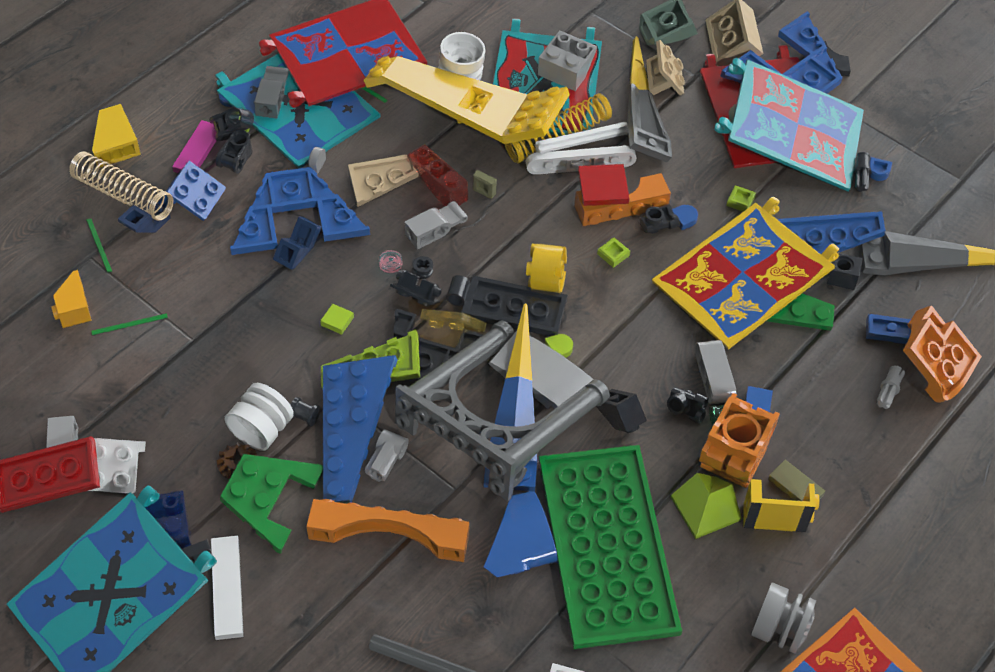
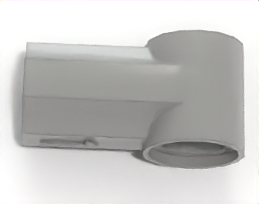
M383 430L377 440L376 450L365 468V473L373 480L378 482L385 481L397 459L400 460L404 456L408 447V438L388 430Z

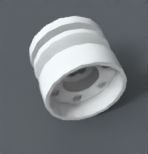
M455 32L446 36L440 45L438 68L480 81L485 58V45L481 39L466 32Z
M253 383L247 389V392L242 395L241 402H237L225 416V423L229 430L243 443L249 444L254 449L266 451L278 437V431H282L294 415L291 405L276 390L265 384Z

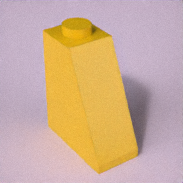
M121 104L99 110L92 151L94 157L102 159L109 164L141 155L137 138Z

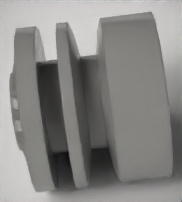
M772 582L751 636L768 643L774 633L780 634L778 647L783 648L786 639L790 638L793 641L789 652L796 654L798 648L805 642L814 620L816 600L809 598L805 609L799 607L803 597L802 594H798L791 604L787 602L789 589Z

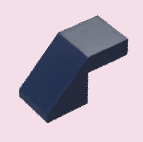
M132 205L118 218V222L136 233H156L171 219L169 213L165 219L157 221L152 218L151 214L145 211L146 208L142 210L136 205ZM158 205L155 206L154 211L158 209ZM161 207L154 215H160L165 209Z
M298 217L291 237L281 238L273 260L291 270L295 269L313 249L321 226L304 217Z

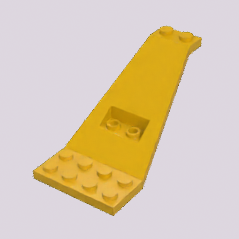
M399 56L380 58L364 79L367 88L388 84L456 119L458 124L464 123L466 126L468 125L504 144L545 136L570 95L567 87H552L544 92L533 91L529 94H523Z

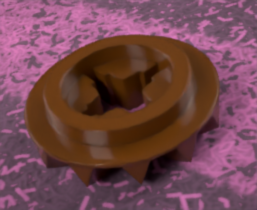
M239 442L233 446L227 445L224 451L219 452L217 460L219 472L224 477L230 479L236 469V464L233 461L235 456L239 455L240 458L244 454L257 456L256 450H253L249 444L241 445Z

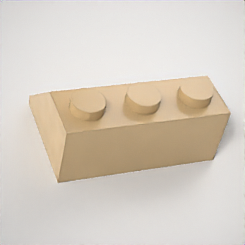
M733 0L705 20L712 54L715 55L717 66L730 65L734 58H740L750 50L758 56L763 54L753 9L744 1Z

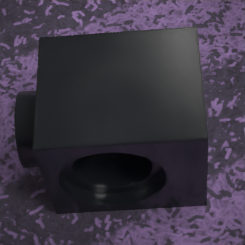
M838 253L839 257L831 262L835 265V268L828 273L827 284L855 290L863 258Z

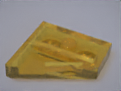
M422 309L420 319L428 321L429 326L435 328H443L444 325L455 330L467 329L485 332L486 327L485 322L459 312Z

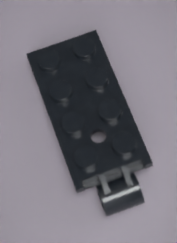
M455 275L452 277L446 300L452 305H463L460 318L493 325L499 321H505L512 329H518L523 305L526 303L529 332L554 336L559 333L568 295L535 290L523 285L474 275L469 281L464 276ZM495 301L497 304L491 305L489 302Z

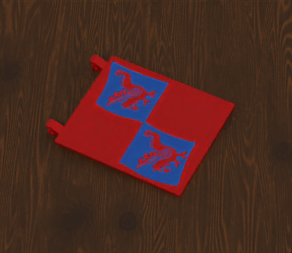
M370 0L269 34L271 40L265 39L259 42L260 52L263 56L269 55L275 49L278 51L300 92L293 91L288 94L289 104L293 108L300 106L304 101L307 102L308 106H312L365 87L364 79L370 73L369 70L374 68L377 61L385 56H389V58L399 56L427 65L426 58L389 0Z

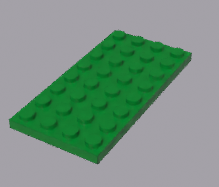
M640 445L539 456V466L557 552V562L573 648L580 649L681 636V623Z

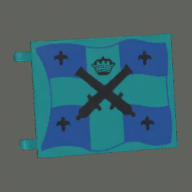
M279 53L233 81H230L223 71L215 75L218 79L216 83L220 87L217 93L221 94L232 107L251 111L254 115L252 126L298 169L309 163V157L313 148H323L327 152L381 117V114L355 91L312 106H308L307 102L304 101L300 106L293 108L289 104L288 94L293 91L300 92L290 72L285 83L284 97L278 118L256 116L254 102L260 81L264 78L266 67L287 68Z
M146 486L138 498L131 492L126 495L6 604L59 672L112 671L209 581L202 573L211 569L217 563L216 558L208 551H204L199 555L195 563L189 559L145 508L155 503L160 497L158 492L151 486Z

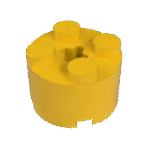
M532 243L530 249L532 262H527L526 276H529L528 287L535 290L562 292L566 271H564V264H567L566 247Z

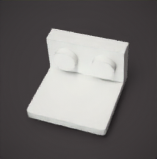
M94 438L100 488L89 491L135 493L139 452H145L146 442Z

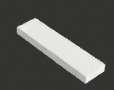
M238 536L211 538L212 555L217 560V563L212 567L215 639L243 637Z

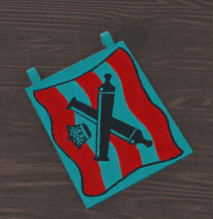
M512 19L511 31H502L493 85L523 94H529L533 91L544 92L552 87L563 88L564 86L538 75L539 56L555 36L520 32L521 20ZM587 27L586 39L581 40L597 46L596 53L585 79L577 90L574 91L568 88L570 95L560 111L564 112L566 108L570 109L571 106H576L577 103L588 100L589 97H593L596 93L602 41L594 40V27ZM589 104L590 111L593 116L594 108ZM583 106L586 119L592 125L590 114ZM577 109L582 125L587 128L584 117ZM571 112L575 126L581 131L578 120ZM566 116L569 129L572 133H575L572 123ZM560 119L561 127L565 135H568L567 128ZM554 122V127L558 136H562L560 129ZM550 127V129H549L550 135H555L554 132L552 131L551 127Z

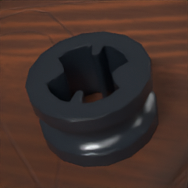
M426 256L414 259L412 273L419 276V279L429 278L433 273V261Z

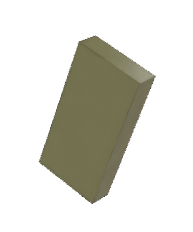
M786 459L768 478V480L795 501H803L809 483L814 484L815 494H819V500L825 494L824 489Z

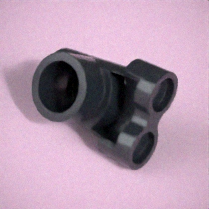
M670 204L659 208L650 207L646 210L645 216L639 219V223L645 233L654 234L661 229L668 228L670 230L680 226V220L673 213Z
M674 387L667 400V407L673 414L679 415L684 412L689 415V419L700 424L706 416L705 409L709 403V398L700 393L695 395L690 390Z

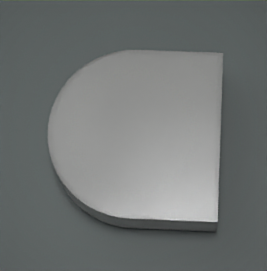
M315 147L309 157V167L318 174L326 161V152L323 148Z

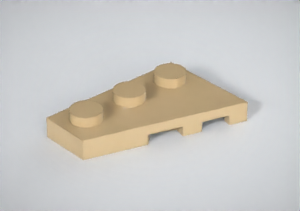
M414 153L348 165L357 207L419 177Z

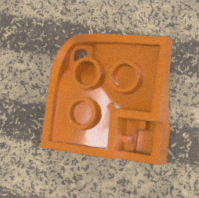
M932 306L917 310L907 326L911 329V334L903 351L927 380L926 392L935 402L941 403L952 399L961 391L982 356L954 321L945 323Z

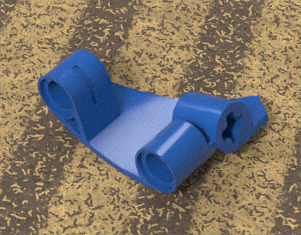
M534 490L513 495L508 501L498 532L483 566L497 578L528 571L530 568L557 562V552L551 530Z

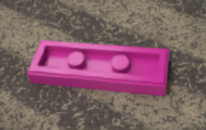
M201 120L172 166L173 172L179 173L188 161H191L199 168L201 167L216 143V132L213 124Z

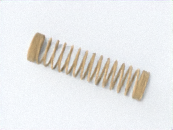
M80 152L71 161L70 174L73 178L121 201L123 204H127L129 207L133 205L134 201L137 207L141 203L140 208L143 210L146 206L145 211L151 214L154 220L160 221L165 219L172 210L173 197L170 193L147 184L140 178H136L134 175H130L124 170H120L118 167H114L102 159L94 157L90 153ZM88 156L89 158L82 166L81 176H78V165L84 157ZM89 161L88 168L83 174V169L86 163ZM98 161V166L93 171L94 163ZM103 164V169L100 171L97 180L93 182V178L98 173L100 165ZM108 167L109 171L105 174L103 182L99 185V180L103 176L105 168ZM114 169V174L111 176L108 185L104 187V183L107 181L110 175V171ZM93 171L92 177L88 179V176ZM119 172V177L115 181L114 187L110 190V185L114 181L116 173ZM124 175L125 179L122 181L119 191L115 193V188L119 184L121 177ZM130 178V182L128 183L125 189V193L120 196V192L123 189L126 180ZM135 181L136 183L130 196L126 198V193L129 191L132 182ZM141 183V188L137 192L136 198L131 201L137 185ZM146 186V191L143 194L141 201L137 204V198L140 196L142 189ZM152 189V194L149 196L147 203L142 206L148 191ZM165 195H167L168 204L165 210L160 215L155 216L154 214L162 207ZM163 196L161 205L154 211L156 203Z

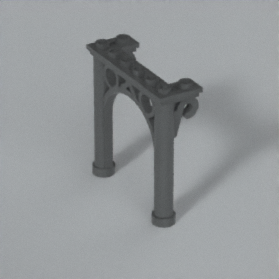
M499 321L491 327L489 332L410 387L406 385L401 386L400 384L396 386L395 424L413 436L417 433L418 423L424 424L439 437L444 438L458 450L472 457L477 463L490 470L488 488L494 494L509 501L512 497L513 488L523 480L527 468L524 466L539 450L595 406H601L609 399L610 394L607 386L602 381L594 379L543 419L530 425L517 427L502 426L477 417L460 402L455 388L458 381L465 374L501 350L513 336L514 331L512 327L505 321ZM449 384L448 390H442L446 385ZM433 401H447L450 402V406L439 407L436 404H434ZM501 437L506 443L496 445L489 441L488 438ZM513 438H521L516 443H513Z

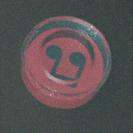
M387 250L381 253L379 256L380 269L385 273L398 272L402 268L401 254L394 250Z

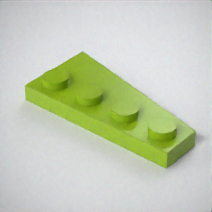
M410 331L407 336L399 339L395 337L387 340L386 344L374 348L371 346L366 348L363 353L358 355H348L322 365V390L323 366L396 355L398 361L396 367H393L390 376L391 382L420 378L417 331Z

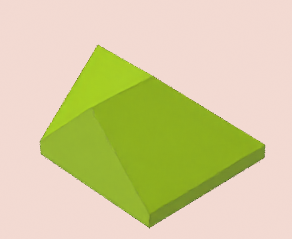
M696 473L671 495L672 501L695 539L741 521L733 485L720 478Z

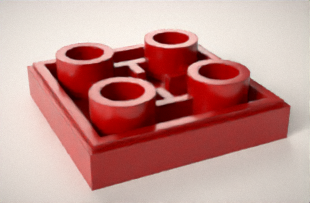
M624 164L578 166L583 206L629 204L630 198Z

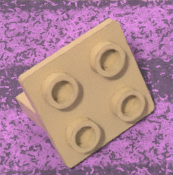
M659 40L656 42L657 55L646 60L649 91L655 95L673 87L679 95L684 94L683 85H685V80L682 76L683 64L679 58H675L668 45L665 46Z

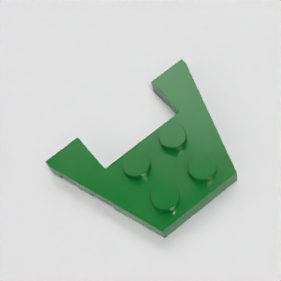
M244 454L222 492L220 501L243 522L246 521L256 530V534L259 537L266 539L273 546L272 548L281 554L292 530L269 520L268 517L288 479L314 489L323 472V465Z

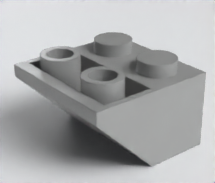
M559 30L539 56L538 75L576 91L587 75L597 46Z

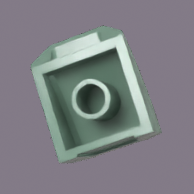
M669 0L642 13L640 16L639 29L647 45H656V42L659 40L663 44L677 42L698 34L682 0Z

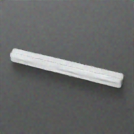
M627 122L537 141L535 143L536 152L542 154L627 134Z

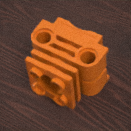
M732 393L708 435L701 451L699 462H702L701 468L747 488L767 450L780 413L775 412L773 414L759 407L754 410L752 409V404L737 398V394Z

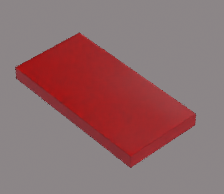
M92 436L0 460L1 513L100 488L96 444Z

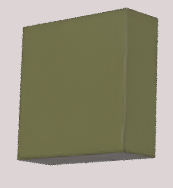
M477 170L473 175V190L493 199L496 195L497 179Z

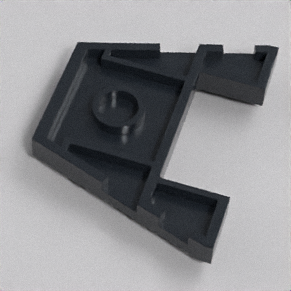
M400 309L395 310L394 338L405 337L408 335V332L412 331L417 320L416 314ZM464 329L456 348L418 337L420 378L404 381L417 382L484 334Z

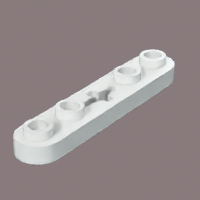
M626 145L553 151L542 154L536 152L526 158L527 171L531 174L578 171V166L624 164V167L633 165L637 158L635 150L630 149Z

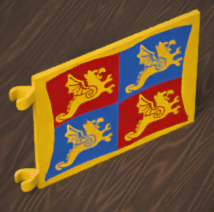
M771 197L763 207L754 203L652 279V283L717 340H721L728 350L832 271L835 265L831 262L839 257L837 253L839 248L835 244H830L820 254L772 215L776 214L780 209L778 206L780 201L775 197Z

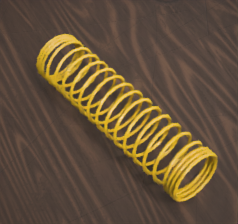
M598 93L593 97H589L588 100H583L582 103H577L576 106H571L570 109L566 108L564 112L560 111L557 115L558 122L556 120L554 122L560 129L562 136L565 133L561 127L560 119L566 126L568 134H573L568 127L566 116L572 123L575 133L576 131L582 132V128L587 130L588 125L594 127V122L600 124V120L605 122L612 117V109L607 98L603 94ZM589 104L594 108L598 116V122L593 118ZM583 106L590 114L592 125L586 119ZM577 109L584 117L587 128L582 125ZM571 112L578 120L581 131L575 126ZM553 122L551 125V129L554 132L555 137H559L555 130ZM548 130L547 135H548V138L550 139V138H552V137H551V135H550V133H549V130ZM528 139L527 141L531 147L533 154L534 151L536 152V149L533 146L531 139ZM524 140L505 144L509 156L515 163L519 164V162L528 157V154L531 155ZM512 144H513V146H514L515 149H516L517 155L515 154V152H514V150H513ZM521 145L523 146V148H524V150H525L526 157L524 156V153H523V150H522Z

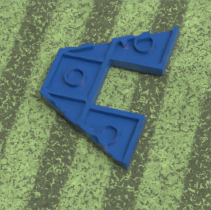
M807 11L779 30L778 37L806 57L782 75L827 94L841 84L842 76L835 68L836 64L833 58L830 59L826 51L827 47L822 37L818 35V29L813 26L809 18L810 13ZM752 50L738 58L744 64L747 60H750L780 73ZM729 65L721 71V77L741 83L743 75L731 74L728 71Z
M311 167L271 172L265 174L262 180L263 184L258 188L256 199L253 205L249 207L244 218L245 222L240 226L237 239L230 249L231 255L277 249L278 244L272 214L277 212L318 207L324 242L370 235V228L365 226L356 217V213L353 210L348 209L346 203L339 195L334 194L328 188V184L319 178Z

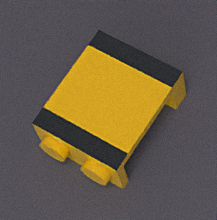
M751 479L743 503V528L806 532L809 523L814 521V510L819 508V494H815L814 484L809 483L803 501L763 499L761 480Z

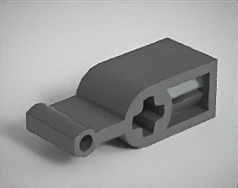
M266 67L264 78L260 81L254 102L256 116L278 118L284 97L285 83L289 73L287 68Z

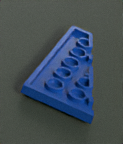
M882 211L777 219L820 254L830 244H835L839 248L837 252L839 253L885 235Z
M396 355L323 366V499H330L344 504L353 501L361 476L359 474L363 460H366L370 438H373L382 411L383 398L386 389L390 386V376L393 367H396L398 361Z

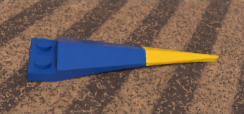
M526 303L523 305L494 423L497 425L517 427L535 423L528 309ZM491 437L490 440L496 445L506 443L501 437ZM513 438V443H516L521 438ZM537 454L524 466L527 468L526 474L513 490L535 491ZM485 467L484 487L488 488L490 470Z

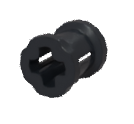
M295 397L290 404L294 415L292 419L298 418L307 422L308 426H314L319 418L321 407L317 404L312 406L302 402L301 398Z

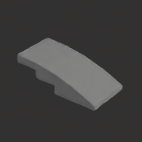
M517 331L489 363L504 378H506ZM529 336L533 397L547 409L551 406L556 409L594 380L564 356Z

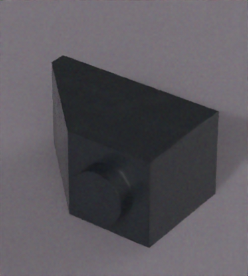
M611 389L609 390V399L601 406H596L612 427L626 433L634 432L640 428L639 425L647 421L637 394Z

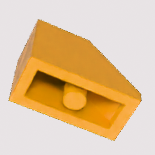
M75 270L53 295L56 305L51 306L55 320L60 319L63 328L92 321L78 270Z

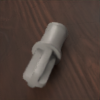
M890 367L886 380H883L880 385L881 392L877 398L878 407L888 409L894 396L899 393V385L905 374L901 367Z

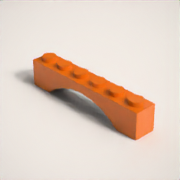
M313 499L306 526L308 539L331 543L365 532L378 531L400 534L418 541L439 559L464 562L469 538V522L460 518H440L433 514L419 515L407 510L392 511L380 506L372 508L360 506L352 502L347 504L338 503L330 499Z

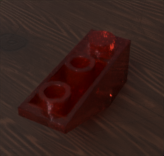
M424 144L407 154L409 161L441 203L447 206L455 201L458 205H461L468 200L467 180Z

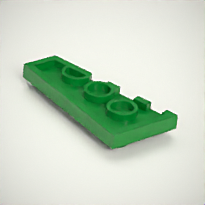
M802 293L770 317L767 322L831 331L833 328L835 305Z

